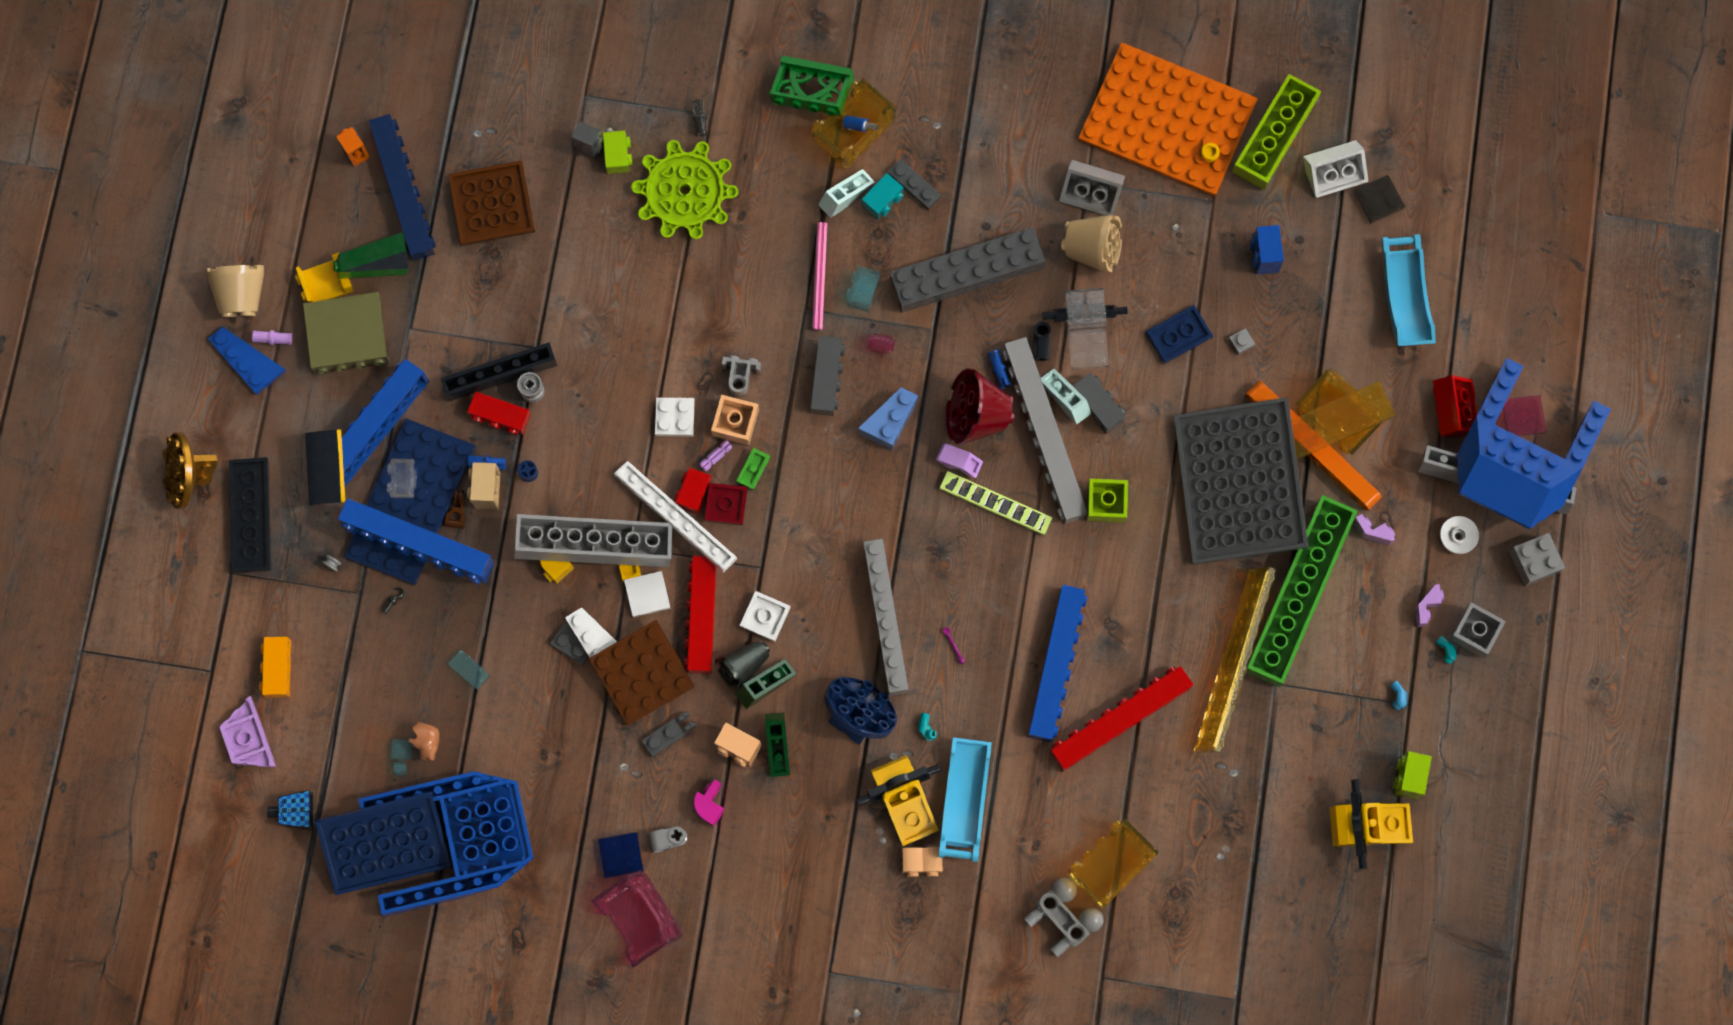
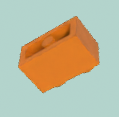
M353 127L342 130L336 136L354 167L370 158L363 142Z

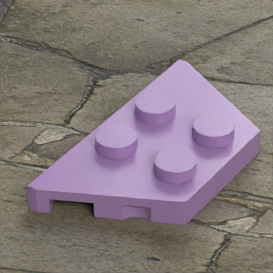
M250 696L239 709H236L231 714L228 720H225L220 726V730L233 764L274 768L276 764L253 698Z

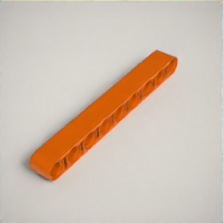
M1257 381L1245 393V397L1250 403L1279 399L1261 381ZM1290 409L1295 445L1361 508L1369 511L1382 498L1378 490Z

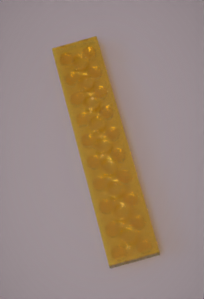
M1272 567L1249 569L1195 745V751L1201 753H1220L1224 746L1226 731L1230 727V718L1236 707L1237 695L1241 691V682L1247 671V662L1252 654V646L1258 635V626L1264 615L1265 603L1269 599V590L1275 579L1276 569Z

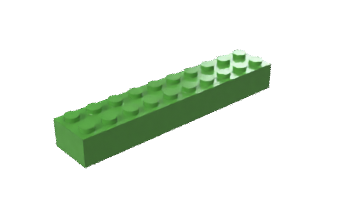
M1324 495L1320 497L1306 528L1309 548L1296 551L1244 672L1279 688L1283 685L1358 510Z

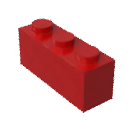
M476 391L467 411L472 421L476 423H482V421L489 423L490 427L498 430L500 428L506 429V432L515 436L517 434H524L531 416L529 409Z

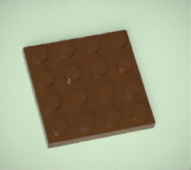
M522 160L448 174L461 246L535 232Z
M657 619L589 658L627 726L695 687Z

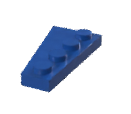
M224 327L208 338L256 395L286 372L283 367Z

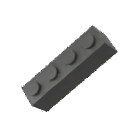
M819 336L811 414L834 416V410H838L839 399H836V392H840L841 388L838 374H842L843 363L840 362V356H844L845 345L842 344V338Z

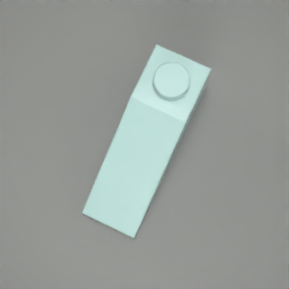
M862 169L827 190L818 205L831 218L848 207L874 185L875 182Z
M1055 369L1041 377L1043 386L1076 425L1092 414L1087 400Z

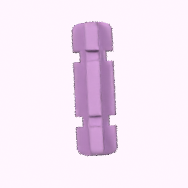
M727 440L723 441L720 447L714 449L707 456V459L704 458L699 463L700 467L704 471H708L712 464L714 465L725 455V452L728 453L732 449V445Z

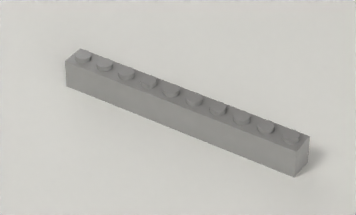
M1024 337L1005 343L1002 355L1004 361L1009 363L1010 368H1008L1010 378L1015 380V393L1021 397V410L1023 414H1027L1028 420H1026L1028 430L1033 432L1034 438H1032L1035 449H1039V462L1041 466H1045L1047 472L1044 473L1047 484L1051 483L1053 489L1051 491L1052 499L1058 503L1057 513L1059 519H1063L1064 524L1085 518L1088 512L1027 338Z

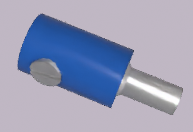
M846 115L843 120V127L847 130L866 132L868 129L878 130V124L869 123L867 118Z

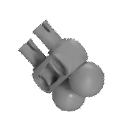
M1066 877L1056 880L1052 890L1050 889L1036 902L1037 907L1024 918L1033 927L1044 916H1048L1063 933V938L1051 948L1057 957L1071 946L1077 947L1090 933L1100 930L1104 922L1102 913L1096 908L1084 909L1080 913L1079 919H1077L1063 904L1072 901L1077 894L1076 884ZM1053 898L1056 902L1054 908L1047 909L1044 906L1045 899ZM1073 928L1081 929V938H1072L1070 932Z

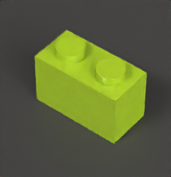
M625 130L603 132L607 174L630 172L629 165H633L632 154H628V148H631L630 136H626Z

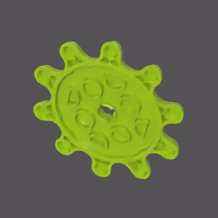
M671 140L667 143L668 154L664 159H657L652 155H646L642 159L643 166L649 171V176L645 180H636L631 185L634 193L642 194L647 198L646 205L639 209L638 215L641 220H649L653 217L660 218L662 220L660 232L665 238L672 237L677 228L685 227L688 229L691 238L700 239L703 236L702 225L705 221L713 220L717 224L727 222L728 216L721 209V202L738 196V188L734 185L725 184L722 178L731 169V162L728 159L711 162L707 157L709 145L706 142L701 141L696 144L693 151L684 152L678 141ZM683 186H687L690 188V192L684 195L680 192V189Z

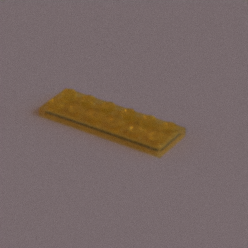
M1377 381L1292 419L1297 460L1395 417L1396 415L1381 382Z

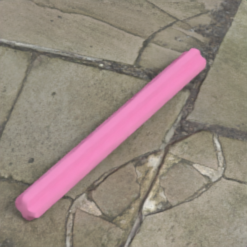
M825 222L817 223L812 329L815 331H821L823 328L827 223Z

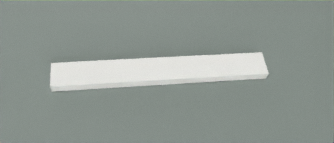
M627 461L614 473V476L664 521L672 523L673 529L723 573L737 560L733 553L631 463Z

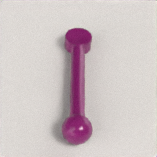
M944 628L943 634L948 637L958 657V663L964 664L965 658L961 656L950 635V629Z

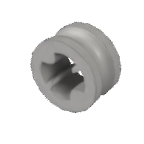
M326 555V560L322 561V564L336 572L338 570L337 566L342 564L329 555Z

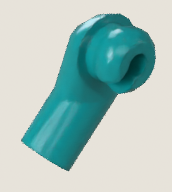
M1441 635L1436 644L1445 650L1446 655L1443 657V660L1447 664H1452L1457 658L1455 646Z
M921 713L918 732L924 739L928 741L934 740L937 733L928 725L930 714Z

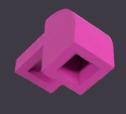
M717 780L707 784L703 791L705 795L697 791L694 799L695 809L699 817L713 827L725 811L724 808L713 802L722 787V784Z

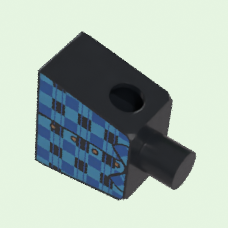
M307 790L278 797V806L267 807V817L278 818V825L282 827L314 830L313 792Z

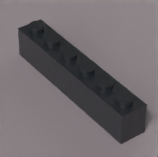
M550 342L440 379L445 395L450 402L474 394L475 391L480 392L519 379L524 373H537L558 365Z

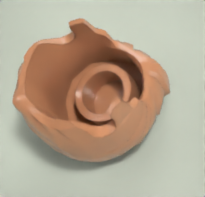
M417 721L412 728L417 738H410L409 742L413 744L414 748L418 749L419 757L422 760L434 761L435 753L439 746V730L433 725Z

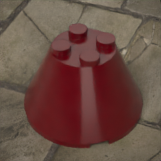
M966 368L957 375L951 387V390H954L952 398L947 400L945 420L949 439L954 440V444L962 445L1004 432L1008 425L1014 421V413H1012L1013 397L1007 395L974 369Z

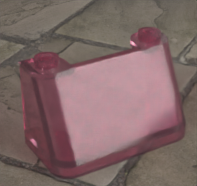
M637 871L624 876L591 900L598 914L611 917L629 948L625 952V958L633 968L664 950L683 935L678 923L647 874L643 871Z

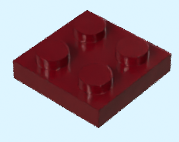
M709 483L705 522L743 526L748 487Z

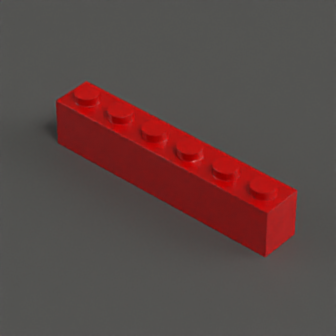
M693 556V561H689V573H692V580H688V592H691V599H687V611H690V618H686V630H689V637L685 638V649H688V656L684 658V668H688L689 674H712L717 567L705 556Z

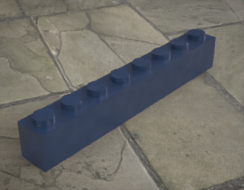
M390 114L368 120L413 261L435 255L433 248L436 247L434 238L429 237L428 233L431 228L428 219L424 220L423 214L426 212L423 203H419L417 198L420 197L418 187L413 186L412 183L415 177L412 169L408 170L407 167L410 161L407 152L403 153L401 148L405 145L402 136H398L396 130H399L397 120H393Z

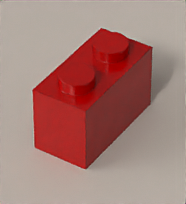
M689 468L688 473L684 472L681 483H683L682 488L676 491L674 497L676 504L684 510L699 514L709 489V483L712 481L711 475L693 468Z

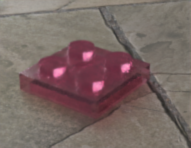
M1540 395L1507 399L1503 407L1507 431L1517 436L1547 432Z

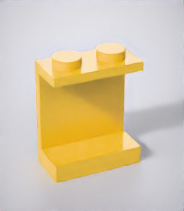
M339 252L332 254V261L302 271L300 267H296L298 274L295 275L298 285L303 287L304 291L301 292L304 302L335 299L354 292L350 279H338L337 272H334L333 262L336 261Z

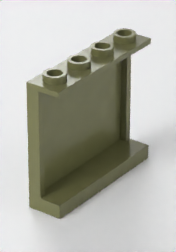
M379 292L303 303L310 365L314 373L324 375L328 371L333 370L343 372L347 368L363 369L366 365L382 366L386 362H390L387 356L381 310L382 298Z

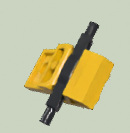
M905 755L870 770L877 787L868 790L867 795L856 798L857 802L861 806L870 801L873 804L883 800L902 846L939 831L920 784L930 779V775L941 771L938 763L929 768L924 766L914 771L909 758Z
M1359 779L1351 780L1352 804L1329 807L1333 847L1355 846L1359 869H1367V846L1374 844L1413 843L1410 804L1362 803Z

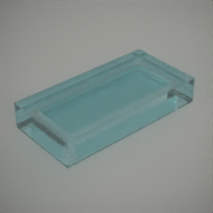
M460 650L448 663L477 690L490 677V674L463 650Z

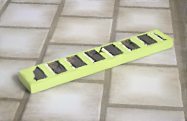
M947 471L940 486V490L1043 536H1045L1053 518Z

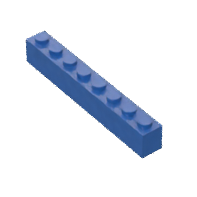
M1062 585L1028 735L1030 738L1051 742L1053 737H1057L1059 727L1055 726L1057 719H1061L1063 708L1059 706L1061 700H1065L1067 689L1064 688L1065 681L1069 682L1071 670H1068L1069 662L1073 663L1075 651H1072L1073 644H1077L1079 633L1076 632L1077 625L1081 626L1083 614H1080L1081 607L1086 606L1088 597L1084 595L1085 589Z

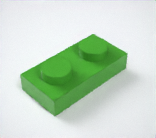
M753 448L736 483L754 491L771 456Z

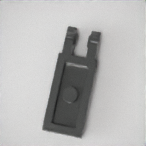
M688 711L642 740L652 757H655L676 743L697 726L694 721L682 730L678 724L689 718L690 714Z

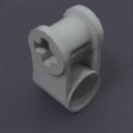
M678 826L648 833L652 853L663 852L670 848L682 846L688 839L686 831ZM676 832L683 834L679 841L673 838L676 836Z

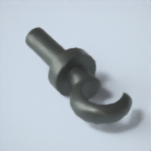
M402 588L395 589L402 592L400 596L394 595L392 598L389 597V603L383 610L385 614H387L392 605L397 604V599H401L404 596Z

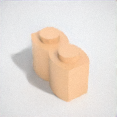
M939 847L903 848L902 874H907V877H919L920 873H925L927 877H938V873L943 872L942 858L938 857Z

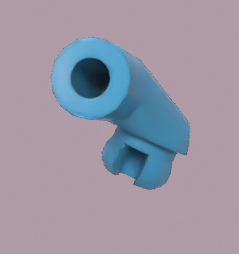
M1397 680L1390 687L1396 694V700L1392 705L1396 710H1400L1407 705V692Z

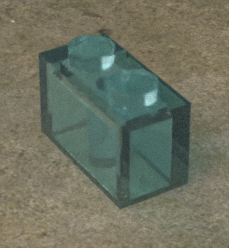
M858 266L857 272L853 271L851 277L853 285L851 289L848 288L845 297L848 300L849 307L870 312L880 280V272Z

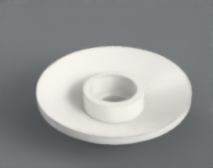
M1455 516L1443 524L1440 538L1444 547L1450 552L1465 554L1473 550L1477 545L1479 531L1475 523L1463 516ZM1455 534H1460L1461 539H1456Z

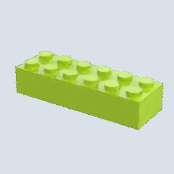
M1288 74L1236 161L1232 173L1265 190L1318 101L1322 91Z

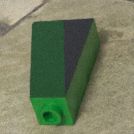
M399 233L338 254L336 261L333 262L334 272H337L338 279L406 275L409 268L404 233Z

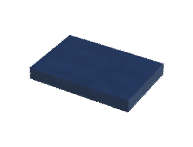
M1195 305L1145 331L1146 336L1164 365L1213 338V334Z

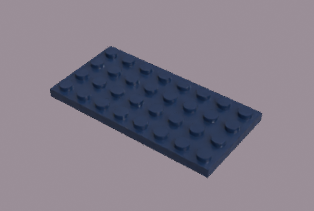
M405 418L367 506L439 534L446 518V513H448L454 500L455 491L459 488L468 468V457L474 454L476 445ZM358 533L353 535L344 555L346 559L416 586L425 563L416 560V557L411 554L405 556L398 553L396 548L387 549L376 540L370 542L363 539V536Z

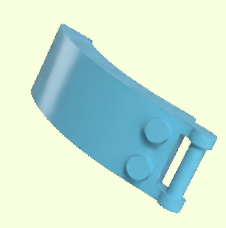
M1420 234L1400 238L1381 237L1387 304L1397 346L1436 343L1435 324L1432 320L1427 296L1423 249H1421ZM1414 244V250L1390 251L1389 246Z
M953 737L939 858H944V856L962 858L978 863L992 742ZM946 845L973 849V852L946 849Z

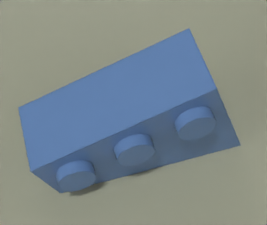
M901 387L858 428V434L893 450L918 402V395Z

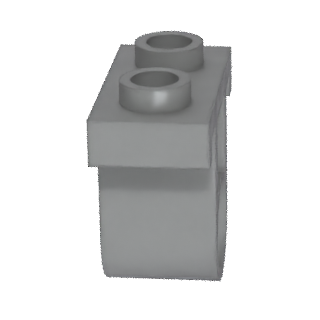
M733 355L723 357V369L727 370V366L731 367L729 376V390L731 394L736 397L744 396L748 391L751 370H756V374H760L761 362L754 358L743 360ZM737 382L743 384V387L740 389H736L733 386Z

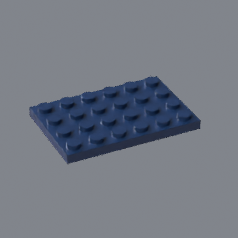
M432 791L315 820L335 895L452 867Z

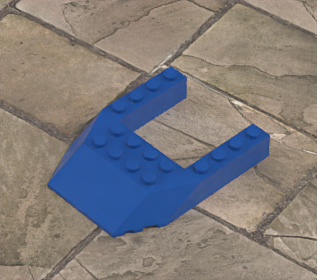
M1506 358L1456 455L1458 462L1459 495L1527 529H1531L1537 523L1545 520L1549 515L1563 507L1611 409L1593 401L1565 457L1562 458L1495 425L1524 367Z
M473 771L358 799L360 809L432 791L435 804H441L456 876L378 895L381 915L387 917L462 899L498 888L533 860L534 856L517 781Z

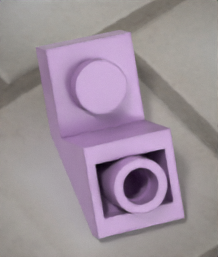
M946 443L942 444L936 458L939 463L948 469H959L970 478L977 477L983 461L972 453Z
M1363 514L1355 517L1353 524L1362 538L1386 545L1392 544L1395 540L1393 529L1390 526L1388 527L1386 523L1372 530V524L1367 517L1364 518Z
M1436 584L1415 607L1417 627H1425L1428 621H1430V610L1427 607H1438L1442 603L1441 601L1444 600L1443 590H1440V584Z

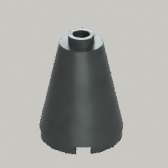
M757 641L717 657L715 664L719 663L720 668L717 670L723 680L730 687L734 685L736 687L734 690L737 691L769 658L770 649L765 642Z

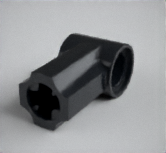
M1044 321L1038 322L1033 330V358L1036 361H1048L1050 356L1051 327ZM1044 328L1047 334L1039 335L1037 329Z

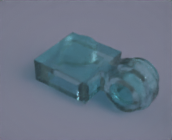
M392 739L391 759L399 760L398 763H394V774H397L398 777L407 774V763H404V760H412L413 744L408 739Z

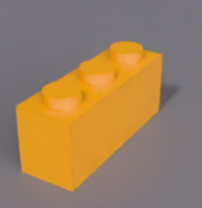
M264 637V643H261L263 662L260 663V672L263 673V681H260V692L266 698L290 697L291 640L288 637Z

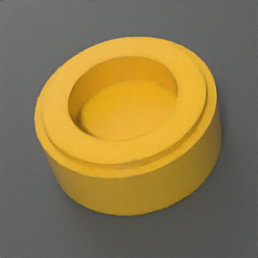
M1206 143L1201 149L1202 159L1209 163L1218 159L1220 154L1219 147L1214 143Z

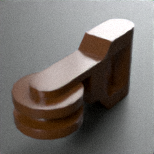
M456 489L454 504L457 505L459 502L461 508L453 507V510L446 513V527L465 528L466 516L463 513L466 494L464 490L459 492ZM455 512L459 513L461 521L452 520L451 515Z

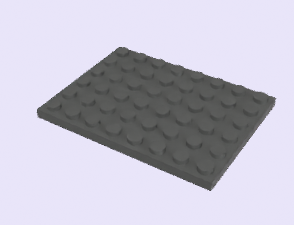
M1288 397L1174 415L1194 565L1309 548Z

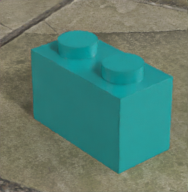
M886 173L862 198V206L877 219L881 216L885 217L890 212V207L894 203L900 202L903 198V187Z

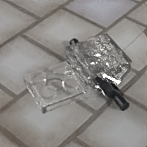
M1104 288L1067 290L1065 292V308L1054 309V312H1042V319H1055V322L1066 321L1071 370L1109 367L1106 318H1116V315L1128 314L1127 306L1115 307V305H1105Z

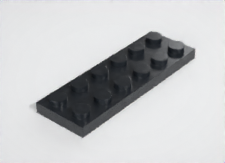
M264 457L229 460L231 572L271 571L269 459Z

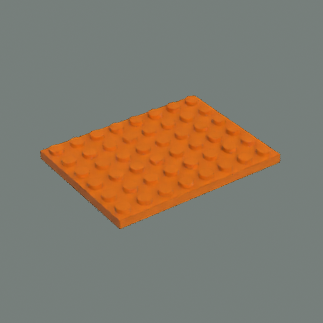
M1121 42L1078 140L1216 197L1258 98ZM1206 143H1214L1220 149L1219 157L1214 162H1206L1201 157V149Z

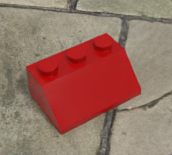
M1454 375L1434 380L1433 394L1436 401L1435 410L1438 415L1440 435L1449 438L1466 437L1478 414L1473 380Z

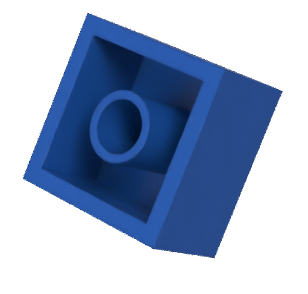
M1280 226L1256 227L1255 232L1252 233V239L1249 240L1250 251H1253L1254 257H1252V268H1255L1256 274L1278 273L1284 262Z

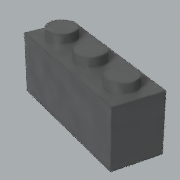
M1089 373L1075 383L1073 387L1087 400L1092 418L1104 433L1108 434L1124 422L1126 413L1120 405L1117 406L1115 404L1112 394L1108 390L1105 391L1103 389L1101 380L1096 375L1093 376L1092 373Z

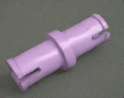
M254 330L252 342L269 343L270 345H291L292 333H278L275 330H270V332Z

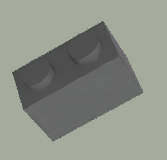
M579 121L572 135L575 150L594 159L597 154H601L604 144L600 130Z

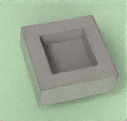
M1246 328L1229 337V341L1238 355L1255 346Z

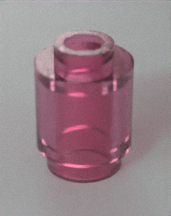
M869 334L867 349H870L871 352L889 355L891 351H894L896 341L890 335Z

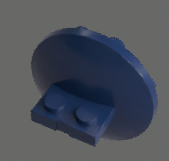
M840 677L833 680L825 691V704L832 715L828 722L844 732L847 737L858 745L863 742L864 738H884L894 730L897 724L896 711L889 701V696L874 687L872 682Z

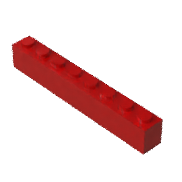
M1173 666L1165 672L1166 676L1163 678L1156 677L1149 682L1150 686L1146 689H1143V687L1133 692L1134 696L1129 700L1127 698L1122 699L1117 703L1118 707L1111 710L1108 708L1100 714L1102 717L1095 721L1093 718L1085 723L1084 726L1086 728L1081 731L1076 729L1068 735L1069 739L1066 741L1059 740L1054 743L1050 754L1062 772L1192 689L1194 684L1183 668L1180 666L1176 669Z

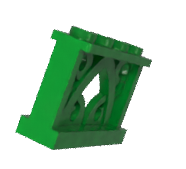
M782 55L779 70L769 92L772 103L778 106H791L794 109H806L813 113L821 112L829 116H841L850 87L855 80L852 69ZM786 72H789L790 79L784 80ZM815 77L823 89L807 96L798 84L806 83ZM823 79L829 80V81H826V83H827L828 85H826L825 83H823ZM843 83L841 91L837 90L836 88L839 84ZM792 84V86H787L784 91H790L789 94L779 92L782 86ZM832 92L838 96L835 103L826 101L827 99L833 100L830 94Z

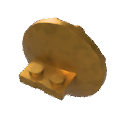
M174 432L170 437L166 438L167 449H163L166 476H163V486L167 487V502H171L175 509H185L192 496L194 485L203 486L211 484L213 471L218 460L216 455H193L184 433Z

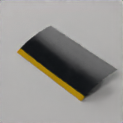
M341 430L305 433L309 506L345 502Z

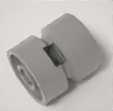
M532 372L524 373L519 377L517 387L521 397L528 403L540 401L545 392L540 377Z

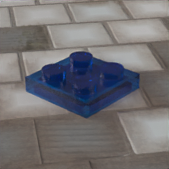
M637 832L598 839L605 879L644 872Z

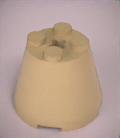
M1106 215L1071 222L1067 221L1065 224L1066 237L1061 243V249L1065 251L1066 257L1104 272H1112V266H1117L1122 246V239H1120V232L1118 228L1122 227L1119 216Z
M245 265L216 267V269L206 268V277L218 312L222 317H237V313L244 317L256 316L255 312H258L264 278V265H254V267Z

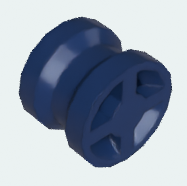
M526 460L519 464L518 473L521 479L525 482L535 481L538 477V469L535 463Z

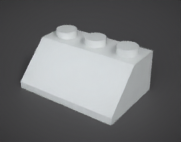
M1356 140L1303 156L1306 175L1316 198L1369 182L1364 148Z

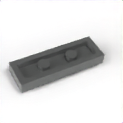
M902 159L888 171V174L926 209L929 210L941 198V194Z

